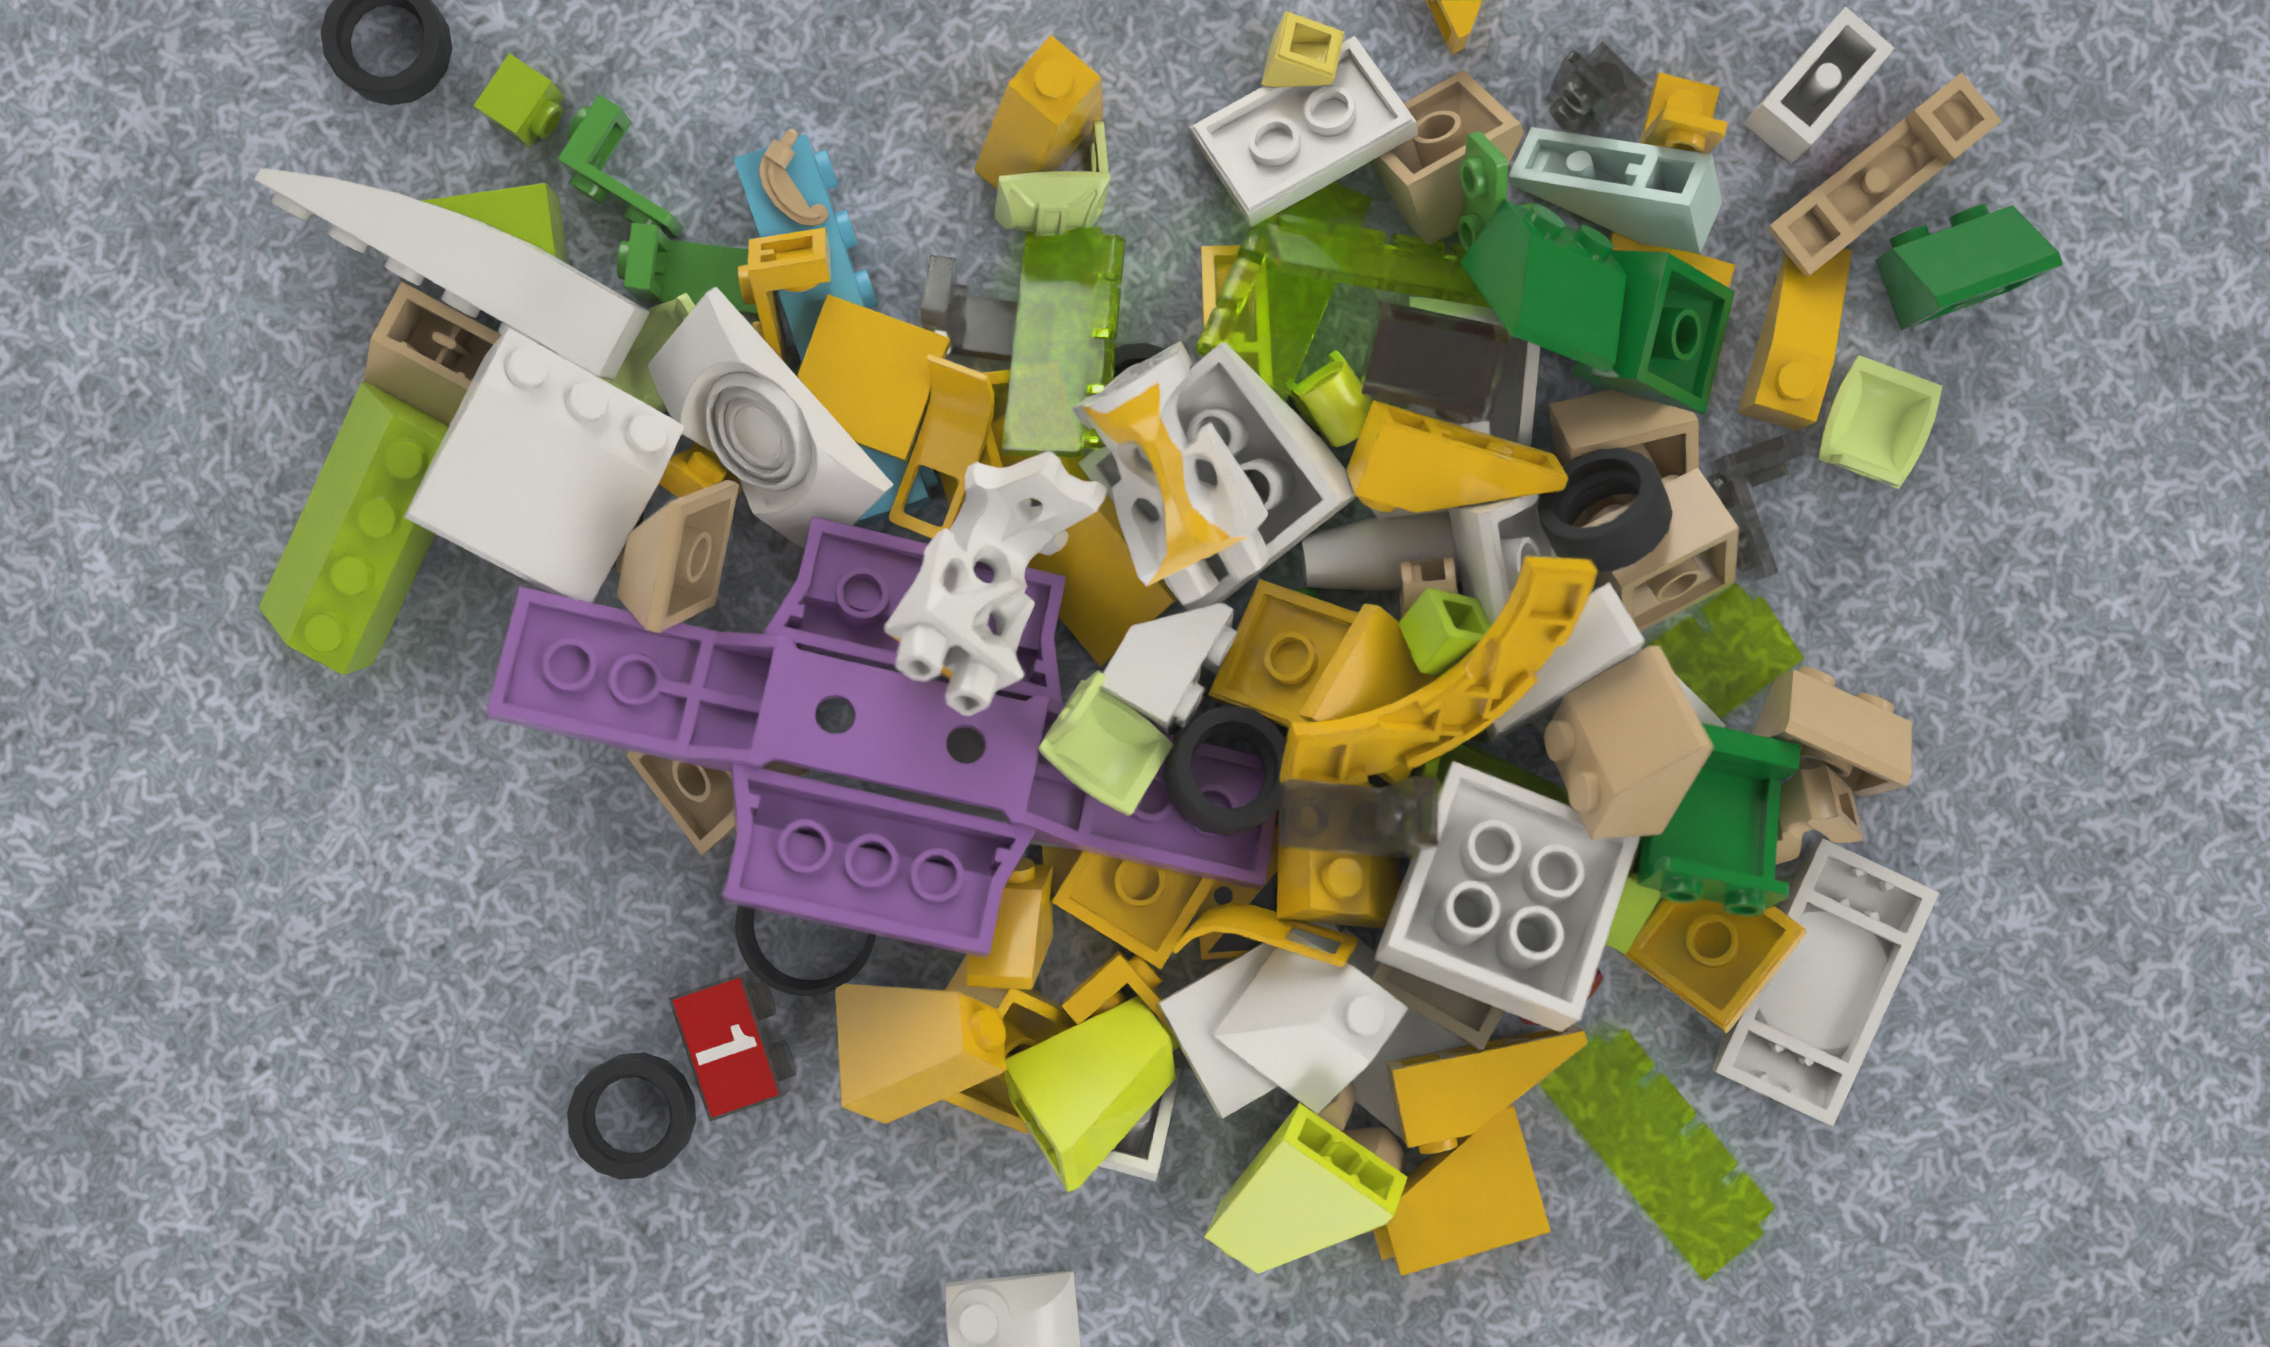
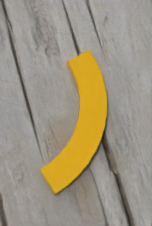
M1525 556L1514 589L1494 624L1473 649L1438 679L1401 700L1367 713L1319 722H1290L1279 776L1283 791H1315L1368 782L1367 776L1386 772L1407 764L1409 769L1420 766L1451 751L1480 733L1506 713L1538 681L1535 674L1550 658L1558 645L1561 647L1565 645L1588 601L1597 574V570L1591 560Z

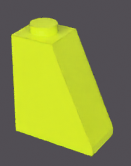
M1140 996L1134 997L1005 1059L1006 1072H1004L1010 1102L1068 1193L1079 1188L1176 1079L1172 1051L1178 1049L1179 1045L1172 1032L1157 1016H1154Z
M1299 1103L1223 1197L1204 1237L1221 1248L1229 1257L1237 1259L1259 1274L1386 1225L1395 1215L1408 1177Z

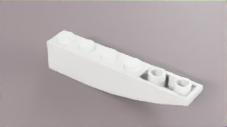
M260 168L255 177V180L276 191L271 202L283 210L308 221L312 213L332 224L328 235L342 244L361 253H364L368 245L389 256L384 267L396 275L419 286L424 278L431 280L446 289L441 300L474 318H477L479 312L483 310L502 321L497 330L501 335L510 327L597 377L615 378L650 314L649 310L543 249L479 220L399 193L331 177Z

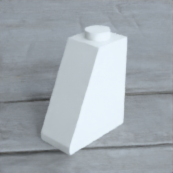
M1610 583L1589 595L1572 634L1564 646L1558 645L1550 658L1535 674L1538 681L1506 713L1485 728L1493 743L1555 710L1561 704L1566 693L1639 652L1645 640Z

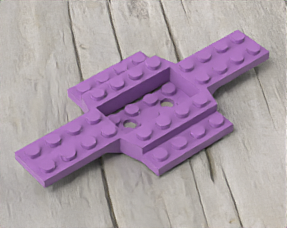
M812 517L799 576L763 634L717 632L678 623L657 634L646 630L630 611L519 587L486 710L487 719L730 772L737 840L722 902L987 958L990 954L1002 890L1031 839L1259 890L1265 886L1277 812L1249 831L1227 836L1203 832L1184 820L1169 801L1163 780L1164 760L1132 815L1128 816L1083 791L1061 773L1038 750L1041 742L1065 706L1061 699L1054 634L1066 576L1026 567L1024 578L1027 587L1024 593L1035 602V605L1022 632L1016 651L1017 661L1024 676L1021 680L996 691L989 707L970 716H963L946 704L945 695L950 679L941 672L940 675L923 682L912 680L895 668L900 643L885 633V625L913 585L924 561V550L929 545L927 543ZM977 561L973 568L976 577L982 582L990 584L994 578L993 570L989 566ZM990 614L987 625L995 635L996 621ZM830 698H838L847 702L854 712V723L851 728L841 734H830L822 730L815 718L816 708L821 702ZM970 728L976 731L984 743L982 757L969 764L954 760L946 748L947 736L953 730ZM1163 734L1171 742L1175 738V736ZM1200 743L1193 755L1191 770L1195 784L1204 797L1217 806L1231 809L1246 806L1257 797L1263 786L1264 771L1258 755L1207 743ZM771 761H776L1001 811L1009 823L766 770L761 767Z

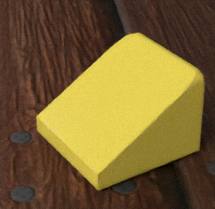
M1285 11L1273 35L1261 85L1268 87L1332 85L1335 79L1344 31Z

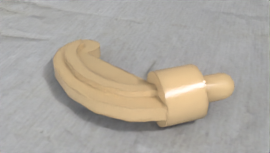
M788 129L780 142L773 139L762 156L759 173L763 189L773 204L791 220L811 227L822 225L829 216L827 208L821 204H815L810 208L785 170L795 155L791 147L798 137L795 129Z

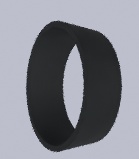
M738 905L736 912V938L744 961L751 971L764 983L778 991L791 995L815 996L831 992L837 987L846 984L863 968L875 943L876 934L868 933L865 945L858 957L846 969L834 976L820 980L798 979L775 968L762 953L754 931L755 908Z

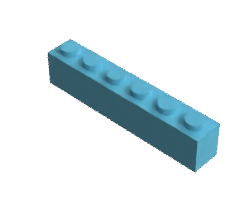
M807 134L797 137L791 147L795 155L785 170L810 208L815 204H821L827 208L829 216L822 225L814 227L801 225L791 220L773 204L763 189L759 173L762 156L768 147L734 158L760 238L826 228L831 251V282L820 283L814 288L802 292L778 290L801 362L804 359L827 294L868 309L879 305L867 269L855 272L848 251L850 248L859 246L847 209L835 212L828 191L839 186L828 151L825 149L815 152ZM860 446L894 484L856 522L860 527H864L889 518L908 462L906 463ZM924 465L919 467L904 507L905 513L933 504L928 488L939 485L934 469Z

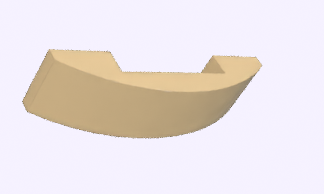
M1961 72L1766 229L1807 278L1946 165L2001 123L2002 120Z

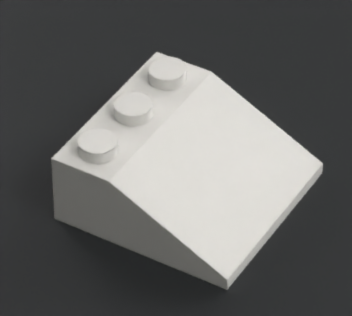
M508 327L485 354L404 517L551 594L592 603L626 543L628 534L635 527L659 484L685 426Z
M1226 342L1220 343L1190 369V376L1181 388L1177 400V415L1189 444L1198 438L1200 428L1211 423L1251 482L1269 514L1257 529L1263 538L1270 558L1260 570L1240 580H1233L1218 552L1205 558L1218 584L1202 598L1185 605L1188 611L1224 602L1357 497L1353 492L1346 470L1325 442ZM1103 442L1078 464L1092 482L1099 481L1107 488L1106 494L1115 504L1111 487L1121 479V475L1113 453ZM1140 445L1137 446L1140 456L1150 461ZM1204 458L1197 459L1195 468L1199 480L1216 487L1218 484L1217 473L1210 460ZM1140 498L1137 501L1138 508L1149 521H1157L1160 518L1157 507L1147 499Z
M1453 761L1450 764L1394 901L1374 959L1561 1032L1580 1021L1640 836L1590 839L1578 812L1572 807Z

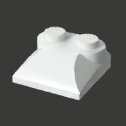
M1074 1270L947 1282L945 1286L946 1325L949 1347H1081Z

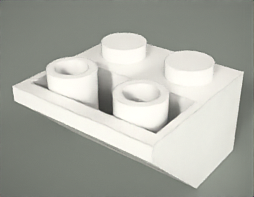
M1221 602L1131 626L1103 673L1107 677L1100 689L1131 706L1163 734L1171 735L1176 725L1184 728L1194 720L1205 699L1202 695L1205 688L1200 684L1209 670L1215 674L1218 673L1223 659L1238 634L1236 630L1232 629L1233 608Z

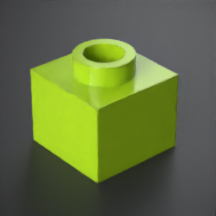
M509 53L473 106L488 121L530 148L537 137L545 139L556 129L563 115V107L560 106V103L565 96L551 80Z
M1431 588L1424 590L1398 623L1410 649L1412 660L1417 665L1419 671L1436 677L1442 676L1456 665L1478 644L1491 628V624L1479 599Z

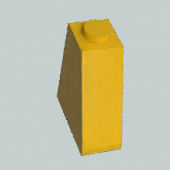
M1050 35L1008 83L974 171L996 190L999 176L1057 171L1091 132L1093 121H1100L1103 118L1101 76L1054 36Z
M843 984L835 989L841 1105L845 1109L887 1124L1006 1072L1004 1050L1006 1032L1001 1019V1011L959 991Z
M1512 1104L1473 1135L1457 1138L1458 1146L1456 1148L1433 1153L1407 1176L1408 1178L1394 1217L1386 1225L1372 1230L1381 1260L1393 1258L1401 1276L1551 1232L1515 1107Z

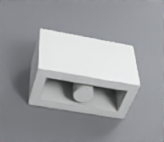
M1845 6L1743 124L1792 164L1818 140L1895 48Z

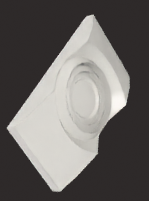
M717 287L711 289L702 297L647 365L657 392L671 418L685 426L682 435L717 454L723 465L738 477L753 515L804 549L812 517L853 526L894 485Z
M1818 838L1790 884L1788 898L1782 901L1779 910L1803 926L1807 934L1727 1034L1724 1032L1712 1070L1833 1127L1940 892L1831 843L1824 838Z

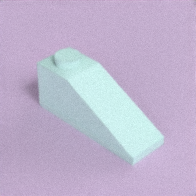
M1531 127L1508 176L1511 185L1633 241L1699 254L1722 205L1712 154Z

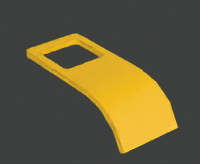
M928 354L925 360L931 375V396L924 422L890 511L889 520L894 524L933 539L939 531L945 528L951 529L962 508L966 496L965 474L968 466L975 462L979 463L987 442L994 414L995 393L989 375ZM922 465L958 479L957 489L944 524L941 527L907 515L904 512V507L918 469Z
M1231 902L1209 908L1171 949L1176 954L1191 939L1211 932L1232 933L1335 966L1344 967L1357 947L1358 938L1309 922L1279 920L1275 911L1256 905ZM1293 929H1300L1342 944L1335 954H1330L1289 941L1287 937Z

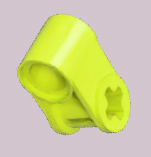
M1337 350L1328 355L1327 364L1300 383L1296 384L1290 381L1283 386L1315 433L1318 431L1331 446H1343L1359 438L1373 401L1347 361Z

